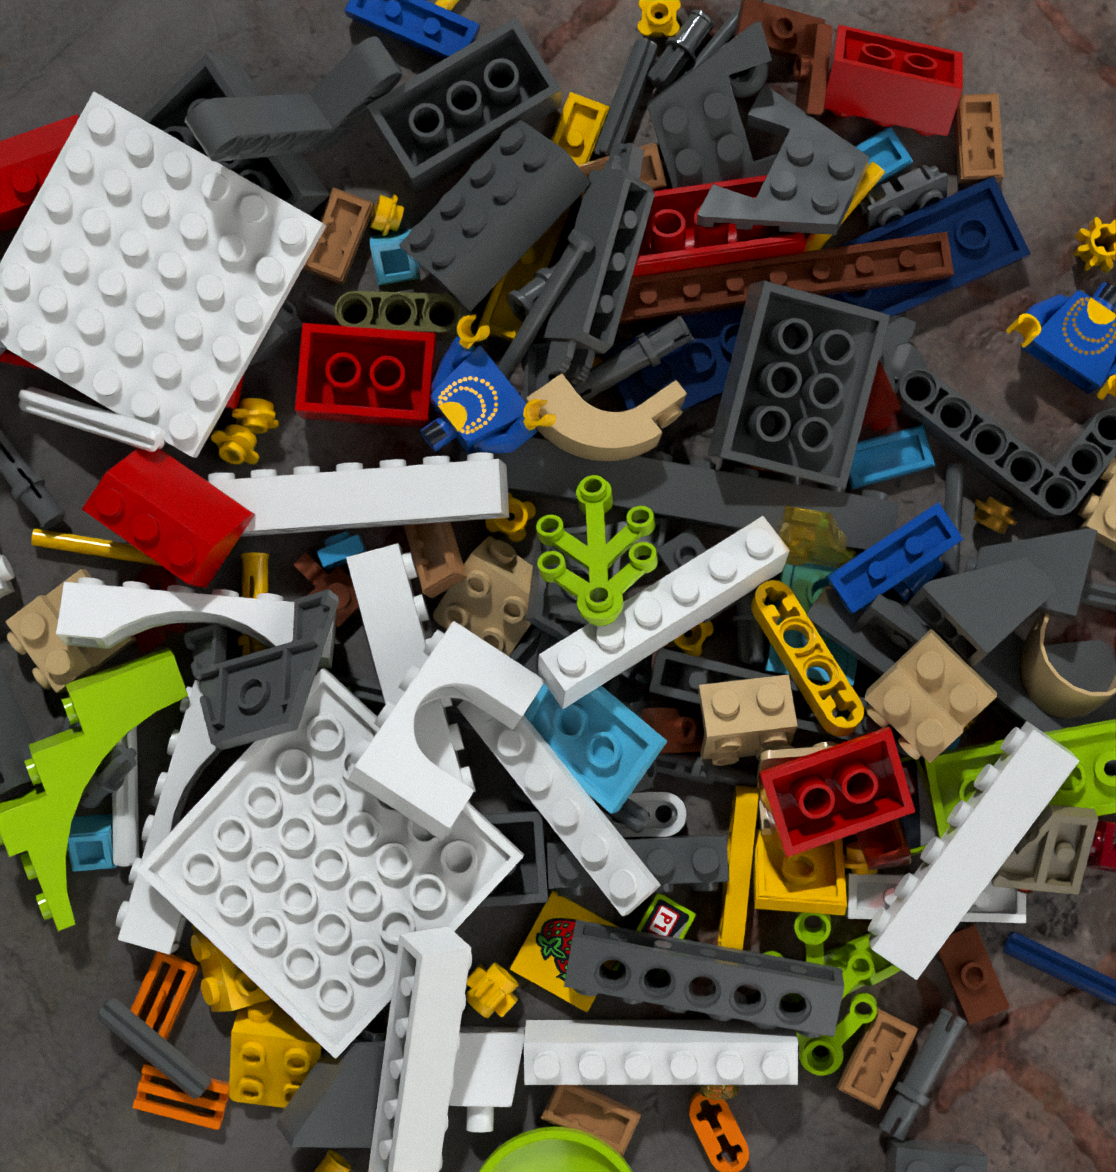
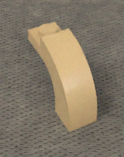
M560 374L528 396L526 404L532 399L548 400V403L540 408L539 417L541 419L546 414H555L556 422L550 427L537 426V430L558 448L589 460L618 461L639 456L656 447L662 435V431L657 424L661 428H665L682 414L680 408L687 393L678 381L675 380L641 405L631 410L607 412L585 402L565 376Z

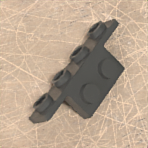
M826 586L807 612V616L819 632L881 676L931 629L907 614L899 603L886 599L881 594H878L864 610L860 608L853 614H849L830 586Z

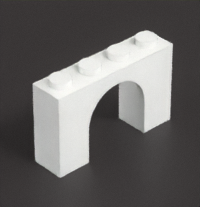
M455 621L452 622L445 634L438 629L423 650V653L429 657L420 669L415 665L410 668L398 687L405 692L396 705L391 701L386 703L374 722L380 728L372 741L364 737L348 760L355 765L349 780L441 840L450 830L475 790L433 764L422 753L414 735L415 713L430 701L447 697L459 698L474 704L513 730L545 682L544 679Z

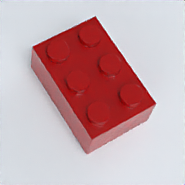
M303 323L295 411L301 419L412 428L426 427L432 422L433 408L430 395L432 394L431 385L436 375L438 351L435 333Z

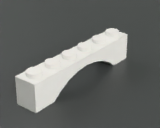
M83 577L78 579V583L64 582L56 635L64 645L110 649L126 638L153 627L173 623H217L220 626L229 627L249 635L268 648H272L293 640L294 602L283 601L284 598L282 596L270 593L258 594L257 599L239 597V593L225 589L213 590L212 595L194 593V589L180 585L168 586L167 591L150 589L149 585L141 582L127 581L123 583V587L107 586L100 579ZM336 612L318 667L332 668L337 623Z
M195 680L193 688H186L188 696L181 700L180 712L185 713L181 729H175L170 737L167 754L172 756L168 772H162L158 778L154 797L159 798V803L155 816L149 815L144 824L141 839L147 841L142 858L137 857L132 865L129 875V883L134 884L129 901H123L116 919V926L121 928L118 940L169 955L179 948L187 918L144 879L136 869L181 821L182 812L191 789L204 769L222 751L210 743L199 699L203 696L199 680Z

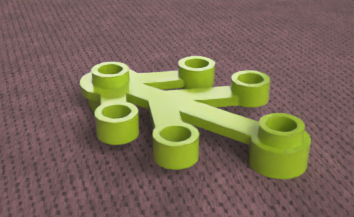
M590 475L585 477L576 489L579 509L586 514L588 546L564 530L562 519L556 515L543 516L536 524L539 541L544 545L556 547L588 569L590 583L566 569L564 556L557 551L543 553L538 558L537 565L540 577L544 581L555 582L577 598L578 611L585 620L595 626H606L613 623L621 613L624 605L622 594L644 573H649L657 567V551L654 545L648 542L634 544L641 537L653 532L655 521L653 511L646 506L633 507L627 513V525L606 544L604 513L609 511L613 505L612 489L609 482L601 476ZM639 519L647 520L645 523L642 524L635 523V521ZM549 528L557 529L556 531L551 533L544 532ZM630 548V562L608 581V568ZM642 555L650 556V558L646 560L637 559L639 556ZM551 564L559 565L554 569H546ZM602 599L605 600V601L599 602V603H598V602H595V601H597V600H602Z
M798 912L794 929L797 937L805 943L806 962L825 965L824 941L828 938L831 931L830 915ZM809 916H817L822 921V924L818 928H810L805 923V919ZM858 949L849 955L847 967L842 971L844 980L842 999L860 980H866L874 973L875 960L869 951ZM767 951L763 953L766 955H772L783 958V956L776 951ZM861 958L868 961L870 966L864 971H859L854 968L853 962ZM862 992L856 994L851 1000L850 1012L837 1023L834 1037L822 1035L818 1038L803 1036L796 1031L798 1045L800 1046L799 1059L803 1067L810 1073L820 1076L835 1072L843 1061L844 1051L842 1045L863 1023H869L875 1019L877 1015L876 999L869 993ZM797 993L787 994L796 1003L803 998ZM860 1002H866L870 1004L872 1010L867 1014H861L856 1010L855 1006ZM816 1046H825L830 1053L825 1057H819L815 1055L813 1049Z

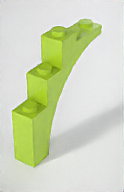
M168 647L65 684L70 697L62 699V704L70 725L79 722L80 726L28 744L32 758L24 760L33 786L40 783L43 786L0 801V845H5L9 857L28 851L20 855L29 881L38 877L43 893L35 895L44 920L54 919L58 931L75 925L67 893L66 851L71 822L84 788L103 758L130 730L156 711L188 696L174 654Z

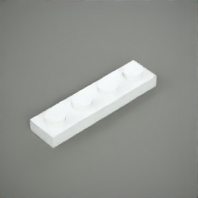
M846 873V918L873 919L880 909L883 908L887 911L897 898L894 895L897 885L906 874L876 873L857 875ZM990 881L961 922L1026 923V890L993 887Z

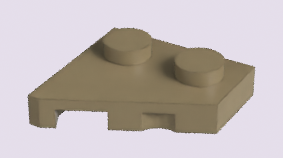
M1048 805L991 879L993 887L1079 895L1098 822L1095 809Z

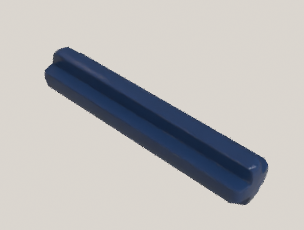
M1011 932L1006 938L1003 946L1005 954L1116 1006L1115 979L1019 933Z

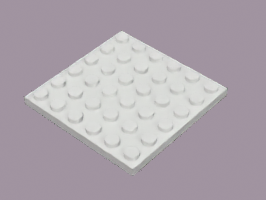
M93 92L0 262V341L7 347L6 349L117 414L161 427L165 432L163 437L165 442L189 456L197 458L326 225L218 162L211 161L209 157L98 93Z
M322 668L314 677L298 729L254 741L140 864L136 871L336 1059L391 1000L400 934L442 927H450L455 931L524 857V854L469 802L466 803L450 830L441 840L349 780L355 766L348 761L364 737L372 741L380 728L374 724L377 716L326 668Z

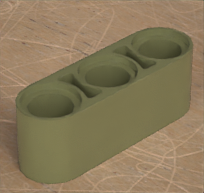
M351 291L340 296L334 308L335 318L340 326L435 333L437 341H448L458 335L457 324L462 318L460 305L457 300L443 293ZM360 306L367 310L366 318L362 322L351 324L345 321L346 313L352 307ZM396 308H406L411 312L409 320L403 325H393L388 321L389 314ZM439 309H448L454 313V319L449 325L440 327L431 322L432 315Z

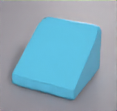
M412 229L388 232L386 236H382V234L370 236V247L378 286L420 279L418 265L399 246Z
M112 814L73 817L67 845L72 872L117 868L113 863Z

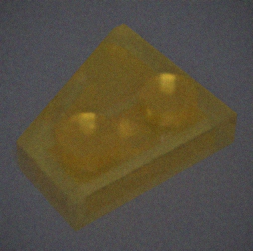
M785 506L775 532L790 550L786 560L787 564L804 565L812 563L839 568L856 557L855 549H846L847 537L841 529L837 528V522L831 513Z

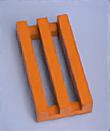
M157 951L130 1011L136 1016H140L163 963L170 964L171 966L145 1022L153 1029L179 970L186 971L158 1033L167 1041L201 965L196 962H189L178 954L169 955Z
M150 1062L144 1063L141 1072L143 1073L137 1087V1097L134 1099L132 1108L215 1130L221 1128L229 1099V1082L211 1078V1083L206 1090L220 1093L218 1100L205 1096L193 1099L182 1090L151 1083L152 1076L170 1079ZM149 1093L215 1110V1114L210 1115L148 1099L147 1095Z

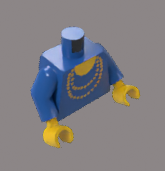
M1106 282L1101 283L1092 298L1079 290L1070 297L1061 294L1050 297L1032 305L1007 328L1006 332L1008 334L1013 330L1022 334L1024 342L1021 344V349L1087 394L1101 387L1104 382V386L1097 394V397L1103 400L1109 393L1116 398V314L1114 313L1116 309V287Z
M467 315L459 320L457 324L459 337L454 339L442 358L431 385V405L438 418L421 429L420 432L434 452H437L453 439H456L467 454L477 452L493 454L512 453L536 434L537 426L550 427L556 422L555 414H546L541 419L539 417L540 408L546 405L548 400L532 399L526 404L481 346L475 349L473 343L485 340L490 334L489 326L483 325L478 329L476 335H473L471 324L476 319V315Z

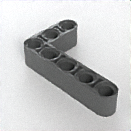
M376 36L369 37L351 49L310 93L212 98L193 108L186 116L185 123L213 162L321 152L331 148L343 139L368 114L366 106L389 93L400 82L403 72L380 39Z
M921 368L909 370L895 384L893 402L899 411L916 424L924 425L925 431L1043 520H1053L1070 513L1116 455V408L1109 407L1088 418L1051 465L930 371ZM915 382L919 384L925 393L924 400L914 401L910 399L905 391L906 383ZM942 409H951L957 414L959 418L957 428H949L944 425L940 418ZM1099 421H1106L1112 426L1114 430L1112 440H1107L1100 435L1098 431ZM977 435H985L992 441L993 452L991 455H984L976 448L975 438ZM1074 454H1079L1086 459L1088 464L1086 475L1076 472L1073 468L1072 457ZM1012 461H1018L1026 467L1028 474L1025 482H1020L1011 475L1010 465ZM1047 488H1053L1061 494L1062 504L1059 509H1055L1047 503L1045 499Z

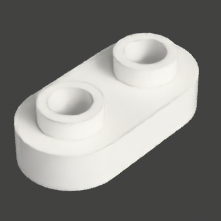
M636 792L630 794L628 798L646 809L651 815L648 824L640 833H635L622 823L613 821L610 815L603 812L622 837H667L679 832L686 821L684 803L678 796L669 792ZM661 805H666L671 809V818L666 822H659L655 817V811Z

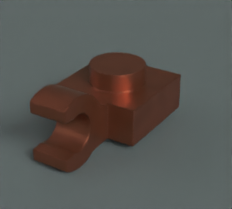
M307 553L294 564L316 587L309 595L329 589L339 597L336 609V626L338 628L359 608L352 579L339 566L328 574Z

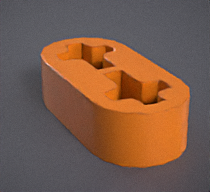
M705 1088L698 1090L688 1102V1113L711 1163L720 1172L741 1171L749 1160V1149L726 1100L721 1093L714 1089ZM708 1099L711 1105L720 1104V1108L715 1110V1115L720 1125L713 1129L705 1116L700 1118L696 1116L702 1110L700 1103L703 1100ZM722 1134H725L731 1146L740 1145V1148L735 1151L737 1159L732 1162H728L726 1157L718 1159L716 1156L722 1151L717 1139Z

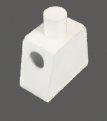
M460 1026V1047L456 1052L453 1072L454 1088L450 1092L449 1105L467 1106V1131H493L494 1107L512 1106L524 1043L525 1027Z

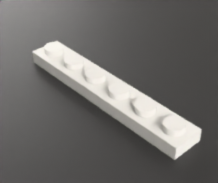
M463 700L457 706L622 916L630 914L661 886L525 715L522 716L512 730L466 700Z

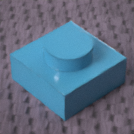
M343 532L324 541L326 547L317 551L320 561L327 571L347 564L346 557L367 552L362 538L358 534L350 537L349 532Z

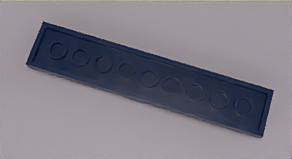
M993 176L837 246L842 247L947 232L954 275L951 278L825 295L823 297L889 314L892 317L903 314L1027 258L1031 253ZM744 307L681 316L694 341L688 342L660 359L661 364L654 368L650 364L615 385L626 411L641 405L675 380L678 381L687 393L680 408L682 412L722 395ZM671 321L666 322L644 333L647 336L652 332L665 326L666 324L670 323ZM637 336L611 347L605 354H601L603 361L637 342Z

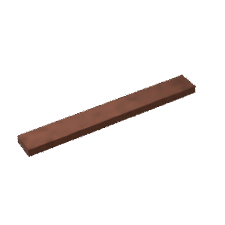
M947 232L632 277L619 325L744 307L750 284L760 281H768L815 295L825 296L951 278L954 275Z

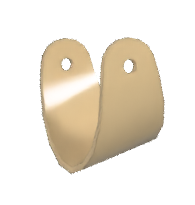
M1044 611L1034 622L1024 643L1020 659L1022 684L1031 701L1047 714L1064 719L1087 716L1116 695V675L1107 692H1090L1075 687L1061 677L1049 662L1044 648L1045 629L1050 616L1049 613Z

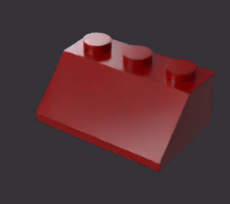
M838 24L829 62L824 109H828L832 114L840 117L855 115L868 118L875 124L884 127L899 125L912 128L916 133L924 136H934L936 134L948 136L963 91V52Z
M78 114L0 141V233L18 227L23 222L80 117Z
M137 448L109 469L82 508L84 512L187 584L207 588L255 515V513L158 448L155 452Z
M890 727L759 772L761 800L774 840L786 857L915 812Z

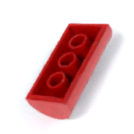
M767 175L653 191L655 195L632 277L804 253L806 238L804 233L779 232V226L754 225L752 230L736 229V224L714 223L713 228L697 225V214L713 184L756 198Z

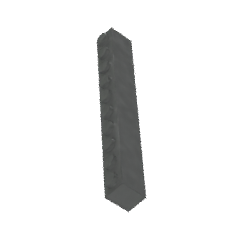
M538 431L516 451L494 454V459H500L506 464L508 492L578 504L576 489L580 482L587 476L598 475L611 485L613 505L610 510L628 513L633 507L646 506L653 511L654 518L662 517L669 521L731 532H738L764 516L782 541H792L859 554L895 531L899 502L889 501L888 494L880 491L862 490V495L844 493V488L819 483V488L801 485V478L789 475H776V480L759 478V471L754 469L734 467L733 473L715 470L716 464L713 462L697 459L690 460V465L673 462V456L659 452H648L647 458L636 456L618 461L589 460L558 448L549 440H544V436ZM462 447L458 462L467 461L468 454Z

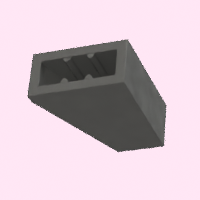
M1086 528L980 547L977 558L968 556L964 572L1026 557L1034 566L1043 570L1049 581L1058 589L1034 612L1042 613L1045 611L1050 616L1071 621L1077 615L1097 530Z
M1026 557L928 581L907 604L973 668L1058 589L1049 581L1043 570L1034 566Z
M370 1022L336 1059L327 1050L324 1051L278 1118L277 1127L291 1147L371 1148L387 1034L385 1027Z

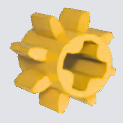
M1095 217L1089 223V230L1081 228L1075 233L1074 237L1081 241V244L1072 254L1073 256H1080L1086 263L1085 271H1088L1093 266H1100L1105 274L1113 268V260L1116 261V219L1110 224H1102L1101 220ZM1095 240L1098 244H1106L1107 250L1104 248V246L1096 247Z
M496 962L488 970L480 963L467 977L466 984L470 989L465 993L466 1000L479 1014L487 1019L495 1011L500 1017H503L518 1001V998L512 993L519 986L518 982Z

